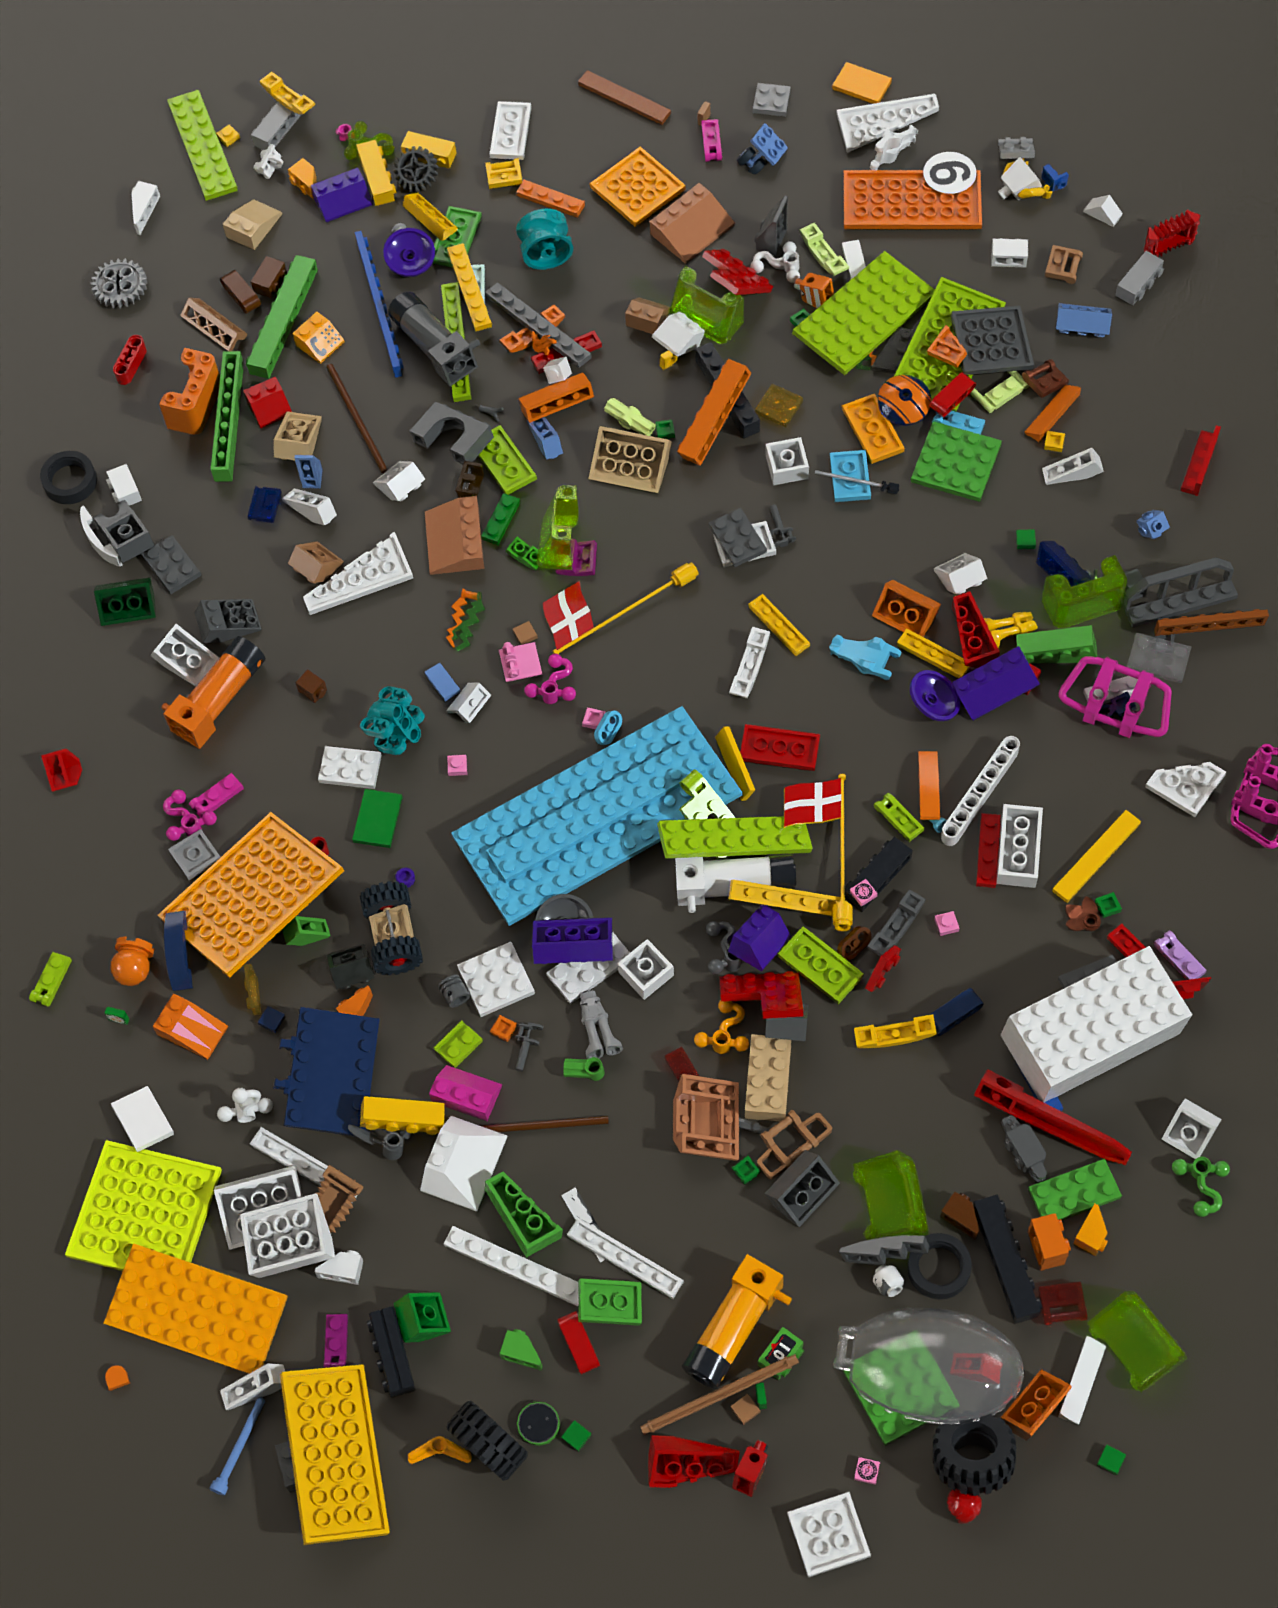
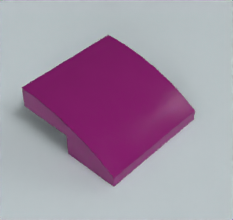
M576 539L558 541L556 573L567 576L595 575L596 541L577 542Z

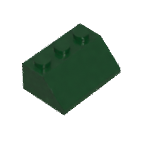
M151 577L97 585L94 589L101 626L156 618Z

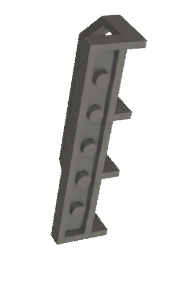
M1212 558L1143 578L1125 591L1122 606L1131 627L1155 622L1158 618H1169L1237 599L1238 594L1231 581L1234 572L1231 562ZM1214 568L1225 570L1223 575L1224 582L1196 589L1201 572ZM1191 575L1188 585L1190 591L1165 598L1170 580ZM1160 583L1157 593L1159 600L1130 608L1134 597L1148 587Z

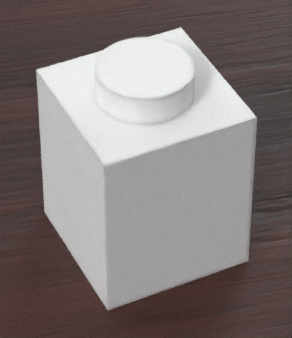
M567 357L551 360L543 367L549 384L564 381L572 374Z

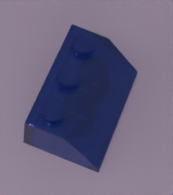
M1055 541L1040 542L1036 563L1072 599L1090 588L1092 578L1089 572L1083 570L1077 560L1071 558L1066 553L1063 546L1058 545Z

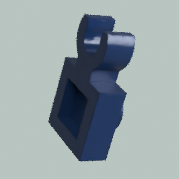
M1128 691L1110 699L1111 705H1103L1100 710L1101 713L1109 711L1110 713L1105 716L1111 718L1115 714H1118L1119 718L1124 716L1126 704L1131 697ZM1132 702L1130 707L1132 710H1136V705Z

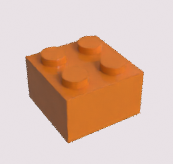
M1056 1213L1031 1219L1027 1231L1040 1271L1064 1265L1071 1250L1068 1239H1064L1062 1231H1064L1061 1219H1057Z

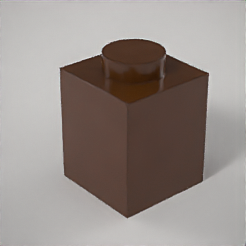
M308 669L295 682L298 692L314 703L326 694L325 681Z

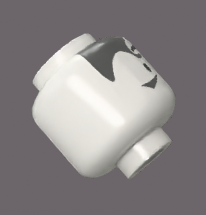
M881 1265L875 1270L873 1283L883 1296L893 1297L902 1291L904 1279L895 1266Z

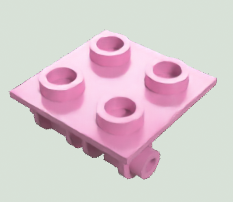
M510 642L503 644L504 646L499 650L506 682L542 675L535 642L514 647Z

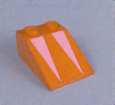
M173 993L154 1023L153 1028L158 1036L208 1060L227 1030L228 1025L192 1002Z

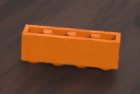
M582 372L518 399L523 415L531 423L594 397L591 382Z

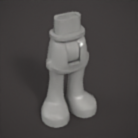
M595 991L580 994V1006L582 1007L581 1021L585 1025L589 1038V1046L585 1051L586 1058L595 1057L600 1059L604 1054L596 1025L600 1027L606 1054H619L623 1050V1046L611 1033L607 1020L608 1013L605 1012L600 1003V998L596 996Z

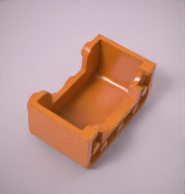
M184 348L181 360L190 370L188 382L182 394L176 392L164 394L159 406L167 429L196 435L203 431L217 400L220 374L212 354Z

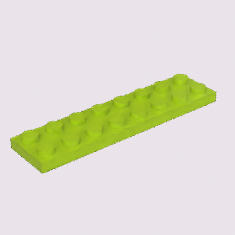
M199 90L167 99L205 200L238 191Z
M784 816L663 820L657 824L665 858L810 853L813 849L806 824H797L784 828Z

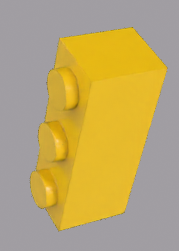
M410 131L407 132L401 145V150L404 154L406 153V148L411 151L412 146H415L416 149L419 146L423 150L426 148L429 150V153L434 155L433 158L437 159L436 164L439 167L449 169L457 154L455 142ZM418 157V161L427 163L426 159Z

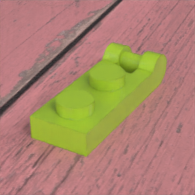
M887 793L883 796L884 799L878 800L873 804L876 811L881 813L908 842L924 831V827L892 794Z
M52 952L35 989L30 993V1001L35 1003L37 1001L41 1002L42 1005L47 1007L51 1005L72 960L70 957Z

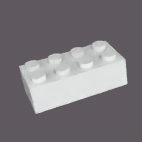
M1010 804L1003 805L996 884L1036 888L1043 808Z

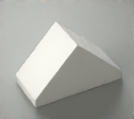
M1110 195L1093 198L1084 209V213L1112 227L1115 226L1122 216L1121 210Z

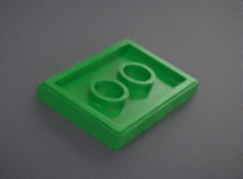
M365 789L352 839L353 843L391 848L403 798L402 794Z

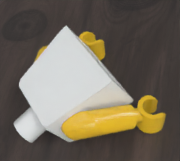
M1021 157L1006 165L1001 176L1005 186L998 191L1003 199L1013 194L1017 200L1037 196L1049 199L1053 192L1049 191V185L1041 188L1042 184L1039 178L1028 167L1029 162H1024V158Z

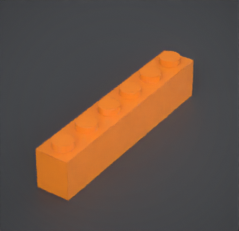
M730 359L722 366L721 373L714 381L709 395L705 397L704 404L696 413L693 424L688 428L684 440L679 444L677 452L683 459L701 466L751 375L747 366Z

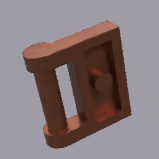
M1052 359L1045 361L1043 365L1031 371L1027 370L1022 373L1023 380L1041 398L1063 388L1065 384L1068 385L1069 379L1055 366V362ZM1045 371L1049 372L1036 380L1033 378Z

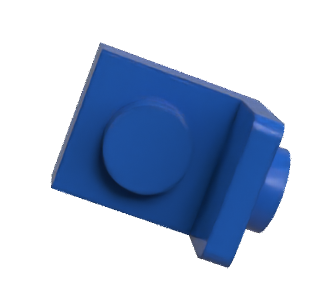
M1048 164L1043 167L1041 178L1046 185L1050 186L1053 192L1067 185L1069 174L1065 172L1058 176L1057 171Z

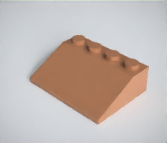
M700 183L649 221L650 235L685 264L735 225V222L713 194Z
M477 496L457 498L425 511L430 575L484 569Z

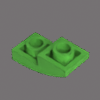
M518 536L505 550L514 559L535 571L547 558L535 546L530 547Z

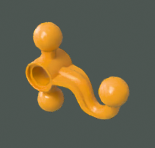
M720 1000L718 1008L722 1013L726 1014L734 1010L737 1012V1015L724 1020L720 1024L719 1030L713 1034V1037H709L704 1032L697 1033L694 1037L695 1045L700 1048L713 1045L714 1051L718 1054L727 1053L730 1047H735L740 1052L746 1051L750 1045L749 1040L744 1036L731 1039L729 1032H727L729 1026L736 1025L744 1019L745 1011L743 1007L732 1001L721 1002ZM725 1040L726 1043L719 1044L717 1041Z

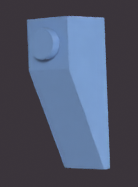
M545 417L531 423L526 420L546 459H553L563 454L559 436Z
M295 455L302 487L321 488L323 470L320 460L313 455Z

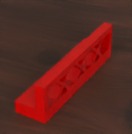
M1216 425L1213 433L1201 430L1180 491L1198 496L1218 440L1221 426Z

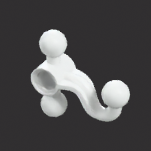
M786 242L783 246L785 254L777 259L767 251L758 252L753 257L750 268L754 269L756 273L762 272L764 265L760 259L766 258L774 268L784 269L787 272V280L790 283H795L796 279L800 278L797 247L793 242Z
M237 1088L232 1093L235 1108L231 1109L228 1106H223L218 1110L217 1117L222 1122L230 1121L233 1116H237V1120L240 1123L251 1122L256 1118L255 1112L260 1111L267 1114L272 1110L273 1103L268 1098L260 1099L261 1093L258 1090Z

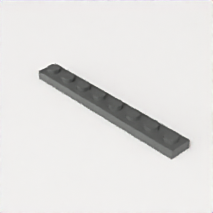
M499 283L485 291V296L528 330L534 331L540 339L544 335H550L548 338L555 339L557 343L552 344L551 347L562 356L567 357L578 368L592 358L590 352Z

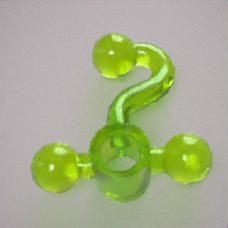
M363 121L356 122L354 129L348 132L349 147L344 150V156L348 160L356 158L358 152L357 144L376 140L377 144L381 140L387 141L381 146L383 154L391 155L394 152L393 139L389 134L379 133L373 138L364 137L363 134L367 131V124Z

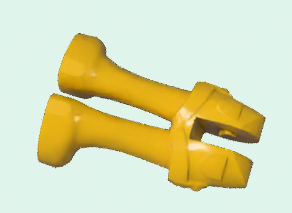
M1016 612L1012 614V617L994 620L984 618L998 648L1003 638L1031 633L1038 628L1036 622L1032 620L1031 612ZM1013 625V627H1009L1006 629L995 630L1000 627Z

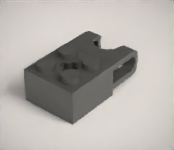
M125 500L117 504L119 512L115 516L105 517L100 513L93 517L97 527L117 552L122 563L155 546L148 530Z

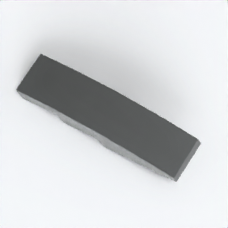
M902 1235L881 1237L840 1248V1254L845 1262L885 1265L886 1258L906 1259L908 1252L928 1253L929 1244L925 1236Z

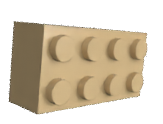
M751 1034L745 1119L780 1122L786 1117L792 1040L765 1038V1035Z

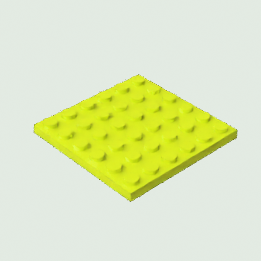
M106 1140L65 1256L123 1271L134 1243L191 1263L214 1195L215 1186H217L222 1172L221 1167L145 1149L136 1152L133 1146Z

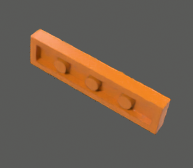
M523 180L516 192L518 197L578 218L585 206V201L527 180Z

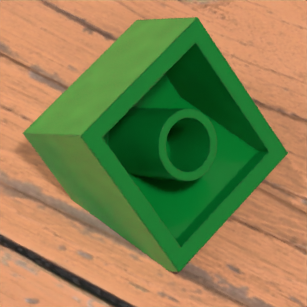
M440 1292L408 1293L393 1303L404 1343L422 1342L451 1332Z

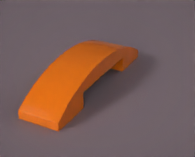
M555 305L541 312V316L556 327L565 318V314ZM526 327L518 333L512 331L499 340L510 353L533 345L531 331Z

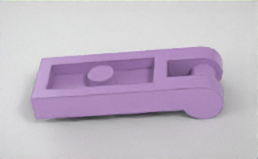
M1167 931L1163 938H1158L1154 941L1156 949L1186 980L1198 979L1206 973L1207 970L1177 940L1172 931ZM1170 943L1172 948L1168 949L1166 945Z

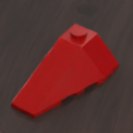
M651 1435L648 1453L649 1487L672 1488L678 1486L677 1483L685 1481L692 1483L696 1482L698 1478L706 1476L712 1478L736 1472L740 1452L735 1449L674 1436Z

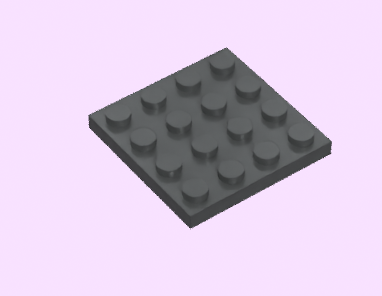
M1020 306L951 312L950 316L954 334L967 352L966 357L961 362L965 375L1033 369L1034 362Z

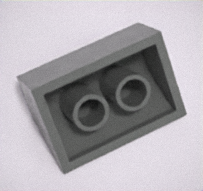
M804 1150L764 1194L776 1209L797 1227H800L840 1182L819 1155Z

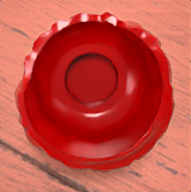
M958 1489L952 1490L948 1494V1509L956 1519H959L958 1523L966 1524L979 1515L982 1508L980 1495L973 1496V1493L961 1494Z

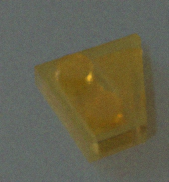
M252 964L244 965L246 977L244 983L249 996L246 998L247 1008L252 1010L253 1015H260L262 1012L258 977Z

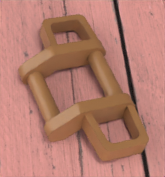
M791 1110L787 1113L788 1116L773 1128L760 1134L768 1150L757 1160V1165L769 1179H774L784 1170L788 1169L804 1150L817 1147L823 1139L832 1133V1126L820 1113H816L802 1122L795 1111ZM815 1120H819L827 1129L817 1138L806 1128ZM792 1123L806 1142L789 1156H786L772 1138ZM771 1153L782 1164L774 1172H770L762 1163Z

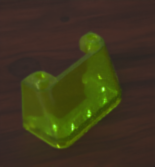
M685 266L677 280L670 306V315L677 312L684 313L690 320L699 324L705 330L704 336L720 344L727 343L744 323V297L735 295L732 292L726 293L722 298L713 295L693 284L697 279V274L693 269Z
M896 1150L853 1164L855 1170L853 1171V1177L856 1183L864 1187L871 1224L867 1225L864 1231L866 1240L902 1235L927 1236L929 1234L917 1170L910 1156Z
M1124 1291L1087 1322L1091 1335L1095 1339L1105 1340L1131 1373L1129 1375L1131 1378L1129 1382L1136 1391L1144 1392L1187 1360L1184 1351L1134 1291Z

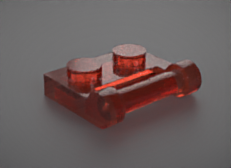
M1081 1281L1038 1288L1045 1326L1052 1325L1053 1322L1080 1319V1321L1087 1320ZM1078 1305V1311L1050 1313V1308Z

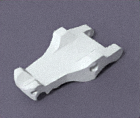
M910 125L908 130L901 133H894L890 130L885 131L883 138L876 143L875 150L877 154L870 164V169L878 170L881 164L894 162L902 149L909 147L911 142L915 143V135L918 134V130L913 125Z

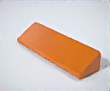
M1065 384L1026 429L1024 434L1040 442L1047 434V431L1054 426L1078 398L1081 388Z

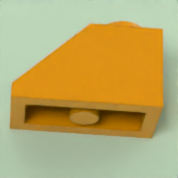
M1094 1203L1073 1243L1094 1256L1097 1255L1098 1251L1103 1252L1108 1243L1105 1240L1108 1232L1097 1204Z

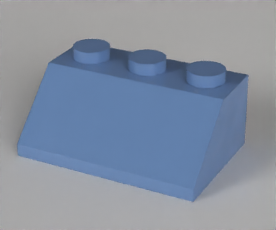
M1058 303L1056 329L1060 333L1077 331L1078 335L1095 333L1094 336L1105 337V335L1110 333L1112 310L1110 308Z

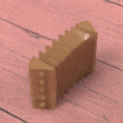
M329 1164L322 1174L324 1181H320L321 1187H317L319 1192H314V1194H318L330 1233H336L335 1227H341L340 1221H346L345 1215H350L349 1209L354 1208L351 1202L357 1201L355 1196L360 1194L364 1186Z

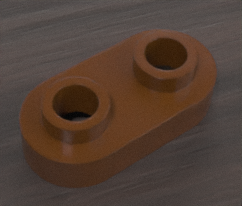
M863 926L855 927L838 944V954L847 960L853 959L871 941V931Z

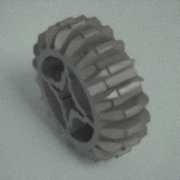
M412 146L411 151L406 148L405 154L400 152L401 158L396 157L398 163H393L394 167H396L393 170V173L396 174L394 178L400 186H403L404 190L409 188V191L413 193L415 189L418 193L420 188L426 191V185L431 187V181L436 182L433 176L438 175V172L435 170L439 169V166L436 164L437 159L433 158L434 155L429 153L428 149L425 148L423 150L421 146L416 149L415 146ZM418 157L426 159L428 165L420 164ZM404 174L412 175L414 181L406 180Z

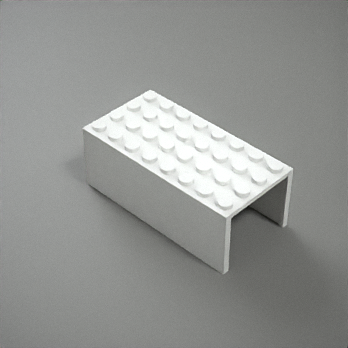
M1148 946L1010 1015L1003 1028L1001 1037L1037 1098L1042 1102H1046L1179 1035L1192 1017V1013L1151 947Z

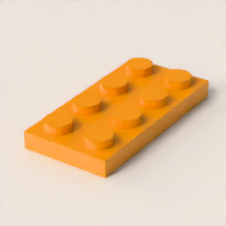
M875 393L842 405V410L862 448L866 450V455L871 464L904 452L905 448Z

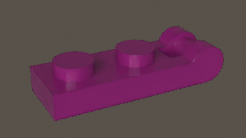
M347 1314L326 1315L324 1368L346 1366ZM332 1358H339V1362H332Z

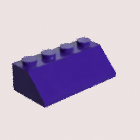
M1019 646L952 682L972 720L985 715L1040 685Z
M612 918L533 921L532 949L534 964L613 961Z

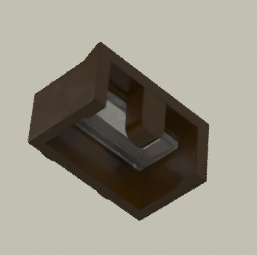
M464 461L455 490L458 498L478 497L484 477L481 463Z

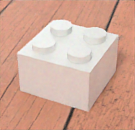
M801 437L766 444V459L773 485L809 479V465Z
M648 939L617 963L618 973L644 1000L674 976L673 965Z

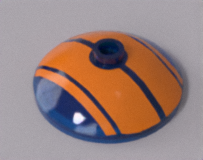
M897 375L888 379L881 386L877 402L880 412L887 420L897 425L907 426L916 424L925 418L930 410L931 394L926 384L920 379L911 375ZM903 393H907L909 396L905 397Z

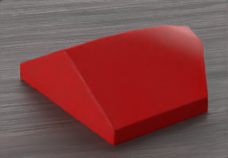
M67 748L41 755L52 792L78 784L82 766L79 758Z

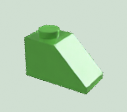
M296 916L282 929L286 945L303 946L331 936L326 919Z
M518 1329L513 1331L507 1330L500 1351L501 1359L542 1371L541 1360L530 1339L525 1335L526 1333Z

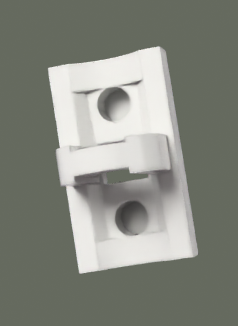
M270 144L267 150L261 151L260 157L262 160L255 163L254 169L258 174H263L265 179H270L274 170L282 167L284 162L281 159V155L275 150L274 144Z

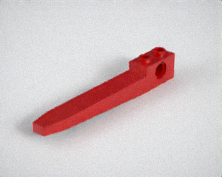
M987 1069L974 1096L1105 1160L1123 1165L1127 1164L1132 1152L1117 1140L1024 1093V1087Z

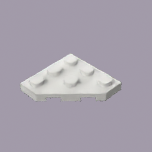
M1211 762L1202 763V765L1179 766L1170 770L1158 769L1146 783L1145 788L1196 817L1226 775V771Z

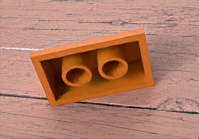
M891 580L885 584L872 617L902 632L907 628L924 637L934 622L941 604L895 580Z
M1041 1369L1001 1418L1012 1429V1433L1027 1441L1070 1391L1072 1386Z

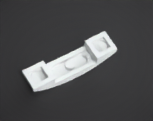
M82 506L80 508L81 522L90 544L103 559L115 566H122L120 557L112 545L109 543L103 546L92 530L96 528V525L89 512Z
M752 627L745 653L737 675L734 677L729 694L748 698L765 654L770 631Z

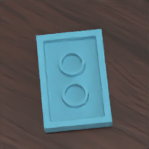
M866 450L830 453L832 474L869 481ZM832 477L835 502L871 500L870 485Z

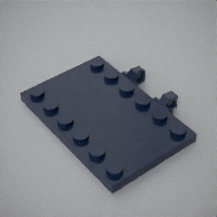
M300 1007L296 1036H291V1040L281 1039L279 1043V1049L286 1048L288 1051H291L293 1056L290 1076L283 1081L277 1078L274 1079L273 1088L284 1090L283 1094L288 1095L283 1126L349 1136L355 1135L349 1131L348 1125H354L366 1130V1127H360L361 1103L364 1096L370 1097L380 1019Z

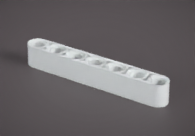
M1008 736L1001 742L948 818L941 834V840L945 845L953 846L959 841L1009 769L1019 752L1020 741L1018 738ZM998 760H1001V761H1003L1004 763H1003V764H1000V763H998L997 761H998ZM987 775H993L994 778H989ZM977 789H982L985 792H978ZM971 803V804H973V805H975V806L970 807V806H968V805H966V804ZM957 818H963L965 821H958ZM951 832L955 835L949 836L946 833Z

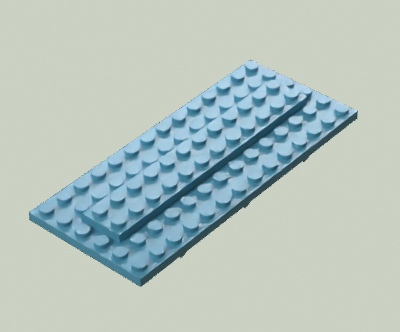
M683 706L451 832L505 921L510 926L539 910L541 905L549 898L559 894H567L661 841L657 827L659 821L687 820L679 808L692 797L681 788L679 782L692 770L695 769L702 774L725 805L741 797L742 791Z

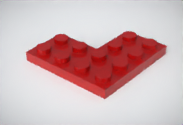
M725 249L705 250L702 255L704 259L720 269L713 270L710 277L735 295L769 293L774 287L769 283L768 279L758 276L754 269L744 266L743 261L730 256V252Z
M787 971L779 974L767 972L758 975L747 973L737 976L733 974L719 976L721 1002L761 1000L763 1019L804 1017L799 973Z

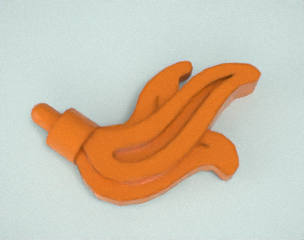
M532 331L531 339L534 351L544 352L545 355H549L548 347L556 344L557 341L548 338L550 335H544L539 340L538 335Z

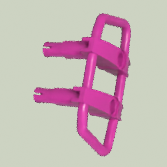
M1085 656L1080 659L1059 690L1060 700L1064 704L1083 713L1084 722L1094 725L1096 720L1119 728V735L1130 738L1132 732L1161 737L1168 731L1172 691L1166 683L1154 677V673L1146 672L1145 670H1142V672L1118 664V660H1113L1109 657L1103 659ZM1086 664L1100 665L1102 667L1089 692L1087 706L1067 697V691ZM1116 671L1138 679L1132 695L1126 704L1122 721L1099 713L1108 696L1109 687ZM1152 684L1164 691L1161 727L1158 730L1136 725L1141 712L1145 708V701ZM1094 690H1102L1104 696L1102 698L1096 697ZM1132 702L1138 703L1140 710H1132L1130 704Z
M1264 744L1256 751L1252 758L1248 759L1245 766L1244 778L1231 802V805H1233L1231 808V824L1262 846L1274 849L1278 847V834L1273 841H1269L1238 820L1239 810L1264 823L1278 825V803L1274 800L1257 796L1261 783L1278 791V766L1270 764L1271 755H1278V748L1272 747L1270 744Z

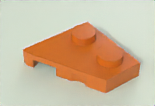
M945 325L927 350L928 355L954 367H958L967 355L965 348L959 343L947 325Z

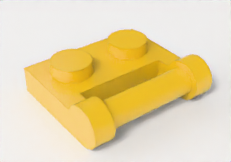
M515 158L514 161L490 164V162L485 163L489 189L522 183L519 158Z

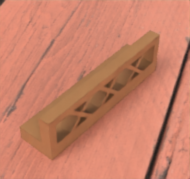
M188 298L180 315L228 351H233L237 340H245L248 335L199 298ZM190 307L194 310L195 317L187 315ZM201 317L206 318L207 326L201 325ZM213 326L218 327L219 335L213 334ZM225 335L232 337L229 345L226 344Z

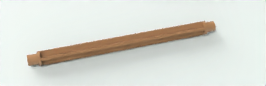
M796 1354L790 1357L786 1356L782 1360L651 1421L648 1420V1423L641 1425L640 1428L644 1435L650 1432L654 1433L668 1424L786 1369H791L793 1365L799 1363Z

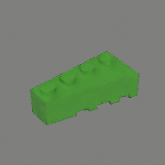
M1092 625L1016 635L1017 647L1021 648L1029 663H1078L1085 656L1097 657V643Z
M504 1172L485 1181L487 1195L526 1258L562 1238L563 1229L558 1224L556 1225L550 1219V1216L545 1211L543 1212L531 1198H528L522 1192V1189Z

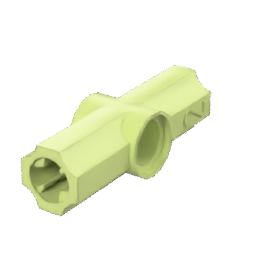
M610 398L604 407V411L616 418L620 425L627 430L633 429L639 434L651 436L656 428V425L644 418L637 408L633 406L627 407L615 398Z

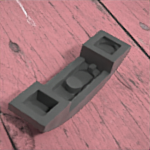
M909 889L900 901L894 914L880 933L878 932L867 948L881 956L896 945L918 915L926 899Z

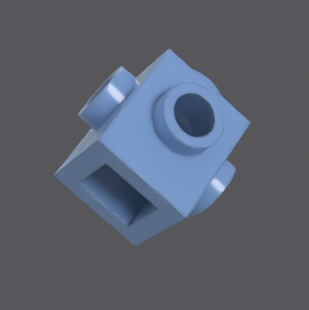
M1148 511L1136 520L1140 534L1151 539L1158 538L1162 532L1170 528L1163 511Z

